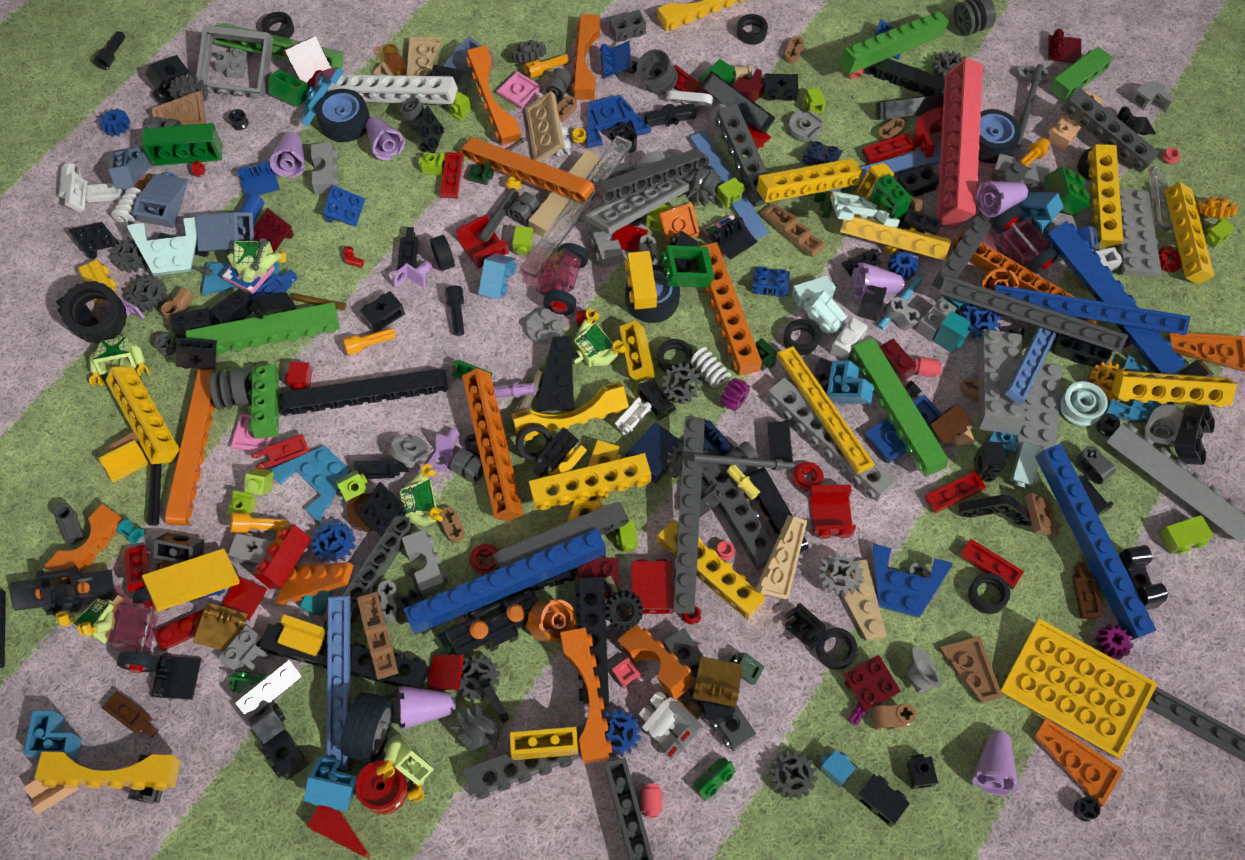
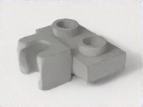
M230 48V54L227 51H216L218 60H215V69L217 72H226L227 77L244 78L248 51L237 48Z
M246 625L218 659L234 672L243 664L253 673H256L258 669L253 664L256 658L267 660L269 657L258 647L263 637Z

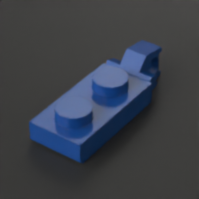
M291 269L285 274H276L262 284L253 295L249 294L248 297L253 302L256 296L286 292L298 278Z

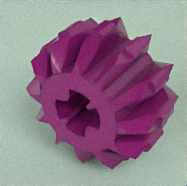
M733 378L722 391L720 403L732 411L738 410L748 397L750 386L743 380Z
M1108 624L1105 628H1101L1098 631L1099 634L1095 637V640L1099 643L1096 645V648H1102V653H1108L1109 657L1121 660L1123 656L1130 654V649L1134 645L1130 642L1133 636L1126 634L1127 629L1121 630L1119 624H1116L1114 627Z

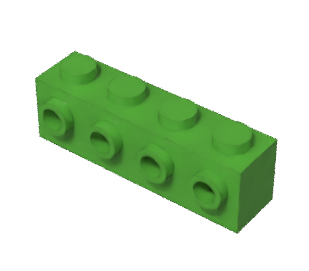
M1099 46L1094 50H1089L1083 58H1078L1071 67L1068 66L1060 75H1055L1049 90L1065 102L1079 87L1082 89L1109 68L1113 57Z
M275 364L252 367V375H249L250 385L252 386V389L249 390L250 401H252V405H249V414L251 416V420L248 421L249 431L253 432L255 439L279 436V373Z

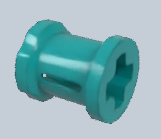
M128 518L122 520L116 528V532L127 537L131 544H136L144 536V530L140 527L137 528Z

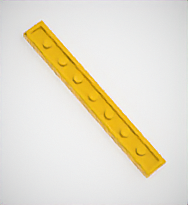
M794 346L777 352V358L855 473L860 474L873 468L874 462Z

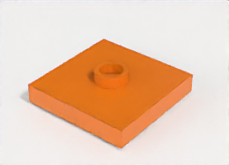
M689 201L658 212L666 245H668L669 237L679 231L685 232L692 238L701 236L692 202Z

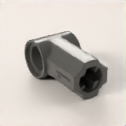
M66 503L57 505L53 514L58 520L66 543L70 545L82 541L85 536L79 523L77 512ZM69 512L68 516L63 518V516Z

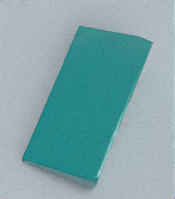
M332 590L319 591L317 595L312 597L309 595L304 596L300 608L303 612L323 616Z

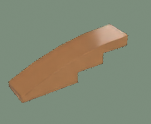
M772 203L760 213L769 224L792 244L811 257H814L825 248V242L814 237L811 229L798 223V217Z
M378 592L357 597L377 679L398 674Z

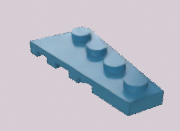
M207 263L206 268H210L213 272L210 276L205 274L202 290L203 296L215 292H226L234 288L239 289L222 277L230 268V263ZM279 263L273 264L275 270L263 282V284L270 278H272L274 275H279Z

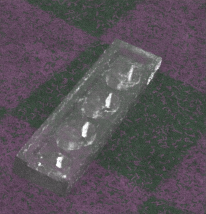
M1153 166L1148 169L1154 226L1167 232L1172 229L1171 216L1164 190L1168 189L1167 174L1165 171Z

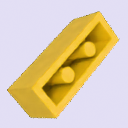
M650 251L628 253V260L625 261V271H629L627 285L632 289L629 292L630 303L634 302L635 310L657 307V293Z
M636 320L619 326L623 346L626 347L625 357L629 375L638 383L654 378L655 373L645 328Z
M567 727L510 732L512 759L522 760L579 755L577 728Z

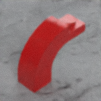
M943 107L925 112L917 121L913 141L916 147H920V150L924 152L926 158L933 157L935 142L932 134L942 132Z

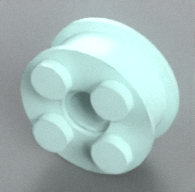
M1084 381L1076 382L1069 386L1060 400V410L1063 416L1069 422L1078 426L1095 424L1101 415L1104 414L1108 405L1107 397L1103 390L1093 383Z

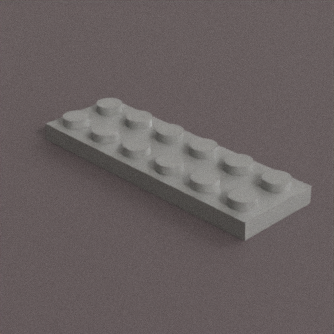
M677 179L620 201L604 204L586 214V221L607 234L614 233L616 230L689 190V184L681 179Z
M1120 189L1123 242L1119 245V253L1122 260V275L1159 278L1161 266L1149 191Z
M1042 363L1024 402L1025 422L1016 440V443L1019 445L1026 442L1043 447V450L1057 445L1062 365ZM1018 445V447H1017V449H1016V451H1015V457H1014V459H1016L1017 452H1018V449H1019V445Z

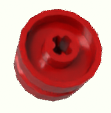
M383 760L371 762L365 766L357 776L355 784L356 795L362 805L378 815L391 814L401 808L407 799L409 790L406 777L395 767V773L391 777L383 780L384 774L377 775V768L386 763Z

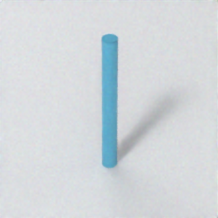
M917 276L900 298L906 302L922 282V278ZM884 316L877 327L883 330L891 319Z

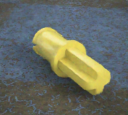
M731 465L727 469V473L738 484L737 487L741 488L750 500H753L760 494V491L749 480L750 477H746L736 465Z

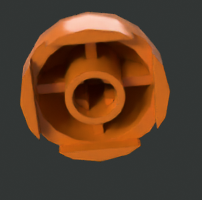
M993 268L983 275L980 286L995 290L996 285L1018 288L1019 281L1013 271L1006 268Z

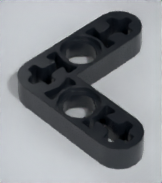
M997 495L959 504V516L974 518L1001 513L1017 525H1032L1028 508L1009 495Z

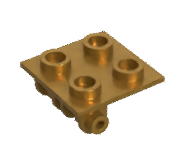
M207 602L193 643L225 651L243 630L248 614Z
M701 656L693 698L736 707L743 665Z

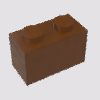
M960 404L949 407L927 425L939 445L947 446L954 441L952 437L956 434L959 436L968 430L967 426L972 421Z

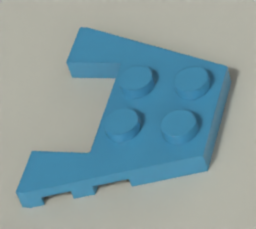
M335 67L324 69L322 73H318L315 78L316 83L313 87L310 86L306 92L302 124L308 127L316 115L314 109L318 101L324 96L332 82L334 84L337 83L344 72L342 69Z
M1128 355L1123 365L1125 371L1148 372L1147 367L1144 365L1140 366L1134 361L1135 359L1132 356ZM1112 399L1105 414H1114L1119 419L1148 422L1152 412L1157 407L1166 404L1151 400L1145 403L1133 399L1131 406ZM1167 402L1166 404L1174 405V402Z
M325 445L270 469V471H274L273 478L280 485L297 472L320 495L319 498L306 508V511L317 522L322 519L324 512L331 505V501L337 492L340 491L335 480L351 472Z

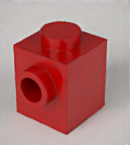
M290 362L289 371L285 374V382L288 383L291 390L310 388L313 370L309 362Z

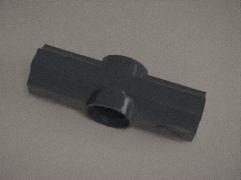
M693 103L677 107L673 104H667L661 110L644 113L645 124H648L650 127L663 124L669 127L672 124L677 125L679 121L696 118V108Z

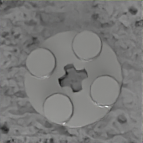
M798 111L791 116L788 130L796 139L809 142L821 134L822 119L815 112L808 111L807 113H802V111Z
M543 309L534 313L526 322L527 334L535 343L551 344L552 337L562 335V319L556 313L551 312L550 309ZM542 325H548V330H541Z
M399 435L393 438L389 455L404 463L406 467L414 468L415 465L427 461L429 446L425 441L416 436L405 438V435Z

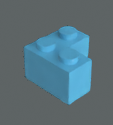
M1028 192L1027 198L1017 204L1024 212L1021 218L1026 231L1032 234H1043L1054 222L1055 216L1063 209L1059 193Z
M495 253L484 259L479 295L495 299L504 297L509 288L507 279L514 275L517 269V264H515L516 258Z
M832 361L827 396L835 403L871 404L874 385L864 378H858L860 368L851 361Z
M32 711L23 755L33 760H39L41 752H64L73 760H78L82 738L73 733H62L65 717L57 712Z
M319 756L308 777L303 801L310 802L313 805L331 807L335 810L348 811L353 799L357 776L339 772L341 760Z

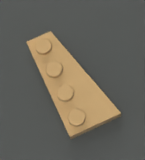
M442 37L409 38L407 76L430 75L443 42Z
M788 515L755 592L788 600L807 520Z
M867 559L859 560L861 563L858 568L864 569L863 574H861L864 577L863 582H859L861 584L859 589L854 587V594L848 591L847 596H843L844 602L851 611L853 619L865 641L884 639L887 635ZM831 567L828 569L829 574L832 573ZM854 573L850 576L852 582L855 579Z

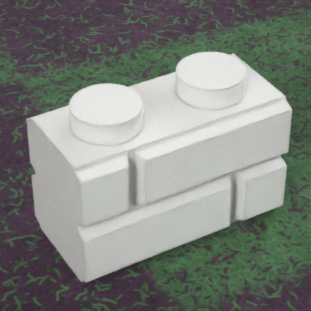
M851 318L833 342L830 354L842 361L848 360L852 354L853 345L862 341L868 326L855 318Z

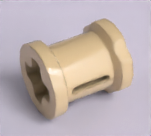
M751 64L739 67L733 65L735 68V80L738 77L752 78Z

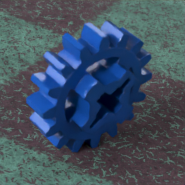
M971 303L970 306L964 307L966 312H961L960 315L964 316L967 321H971L968 330L970 331L969 334H973V339L978 336L981 338L983 331H978V328L997 331L995 327L1001 326L997 322V320L1002 319L1001 316H997L998 312L986 308L983 311L976 310L975 308L983 307Z
M331 520L328 526L322 523L321 530L315 529L317 535H312V539L315 542H312L311 546L314 549L313 553L315 556L318 555L320 561L325 558L326 563H330L331 560L334 563H338V559L341 558L342 561H345V555H352L349 550L355 549V545L352 542H355L356 538L353 536L354 532L352 529H349L346 523L342 526L340 521L333 524ZM341 533L346 535V540L342 537ZM321 545L325 546V552L321 549Z
M614 709L613 715L606 712L607 724L610 728V731L605 736L606 740H610L611 744L616 743L621 746H612V757L619 753L622 758L625 751L629 755L632 754L631 747L638 748V744L635 741H641V736L637 733H640L642 729L641 727H636L639 720H632V713L626 716L624 709L621 711V714H618L616 709ZM617 720H623L625 723L617 722ZM614 727L618 731H622V738L618 734L615 735ZM633 731L632 739L629 742L627 734Z

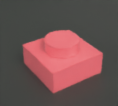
M629 657L611 669L623 688L641 676Z

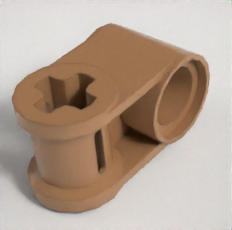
M909 704L882 705L872 708L877 731H881V728L890 730L907 727L916 718V711ZM903 711H904L905 715H909V717H908L907 720L905 719L904 716H901V713H902Z

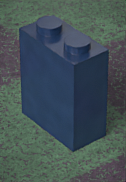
M655 422L626 453V458L645 453L651 472V481L656 484L669 470L670 466L667 465L668 453L672 452L673 446L678 448V442H681L682 445L683 442Z

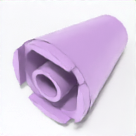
M371 117L367 120L366 130L374 155L381 160H391L390 156L400 155L405 145L403 135L378 117Z
M287 132L270 156V167L279 176L291 175L290 178H295L304 172L305 159L301 137L295 132Z
M987 181L982 183L977 190L976 200L980 202L978 208L983 215L996 217L1025 200L1028 196V189L1024 183Z
M861 262L857 264L859 267L853 270L851 288L855 287L856 293L852 294L857 299H862L864 293L875 294L874 291L867 289L870 285L881 288L887 287L885 295L899 293L904 287V279H902L901 275Z
M398 686L397 712L398 716L401 717V723H398L399 730H405L452 714V710L456 709L455 697H451L450 693Z
M994 731V733L988 736L974 771L972 783L976 788L977 784L984 787L982 789L983 792L999 796H1006L1008 791L1012 790L1013 794L1016 793L1018 790V780L1011 738L1003 731Z

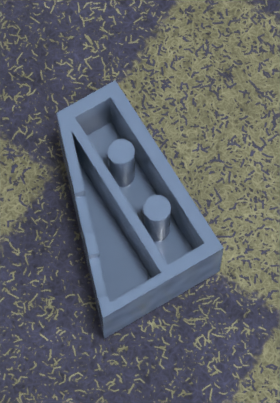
M143 146L111 152L109 172L115 189L121 188V190L131 188L152 166Z

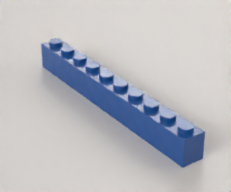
M1065 221L1048 233L1046 237L1048 242L1057 249L1061 258L1096 301L1137 307L1134 297L1124 291L1123 284L1119 280L1116 281L1114 279L1111 269L1100 262V256L1096 252L1091 251L1087 240L1078 235V230L1072 223L1069 224L1068 221ZM1116 324L1122 333L1128 335L1127 339L1155 373L1175 374L1186 366L1183 357L1179 353L1176 354L1174 352L1172 344L1168 339H1164L1160 335V331Z
M1062 444L1043 450L1035 458L1121 629H1127L1126 634L1133 636L1131 640L1157 631Z
M598 529L592 530L404 608L405 614L414 635L602 557L606 555V545Z

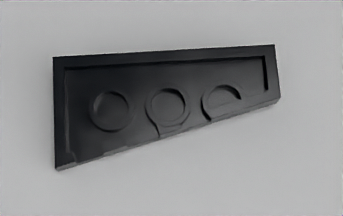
M571 336L552 337L537 404V412L575 410Z

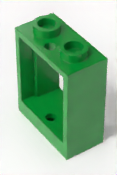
M889 173L875 181L870 201L877 205L876 209L888 212L889 218L899 219V224L903 223L912 196ZM884 195L894 204V207L884 198Z
M667 245L664 252L661 253L660 261L664 267L663 275L667 281V286L708 288L715 278L708 247ZM674 259H695L698 273L677 272Z

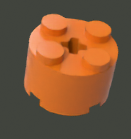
M564 600L538 601L530 610L526 624L527 629L539 641L561 642L560 632L575 630L577 622L573 614L574 609Z

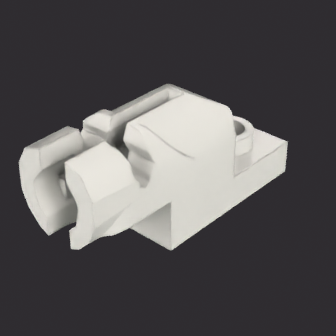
M68 163L62 166L59 196L65 199L64 205L80 213L85 208L88 181L82 178L80 167L75 171V164Z

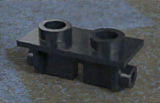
M872 248L841 264L849 276L852 277L854 268L859 267L858 263L862 262L873 266L881 264V261L878 259L880 252L878 249Z

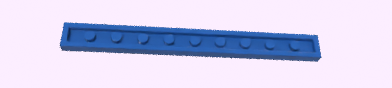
M996 285L994 290L1077 318L1179 335H1187L1191 317Z

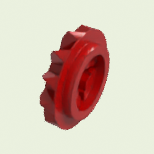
M1163 246L1158 250L1162 270L1175 272L1181 269L1182 262L1178 249L1173 250L1171 246L1168 248ZM1172 255V259L1167 262V258Z
M802 462L793 470V482L799 489L802 488L807 492L810 490L811 485H822L824 474L817 464ZM812 472V480L804 481L805 476L803 474L808 475Z
M481 544L475 547L469 557L470 566L474 572L483 575L498 570L492 558L499 551L498 548L491 544ZM481 556H484L485 558L490 556L489 561L491 564L486 562L481 564Z

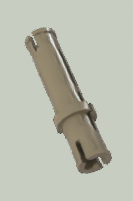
M535 370L529 382L535 383L536 395L540 391L539 388L544 377V373L540 370ZM523 395L513 413L529 409L535 395Z

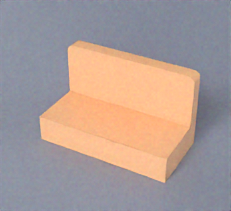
M34 779L25 784L24 789L32 798V809L38 815L78 790L79 785L78 788H67L64 785L47 788Z

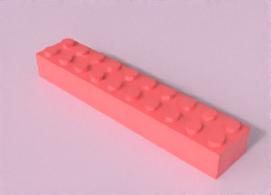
M964 58L945 75L937 218L943 220L942 225L950 228H956L974 216L977 210L976 194L979 165L978 154L980 149L983 64L969 58Z

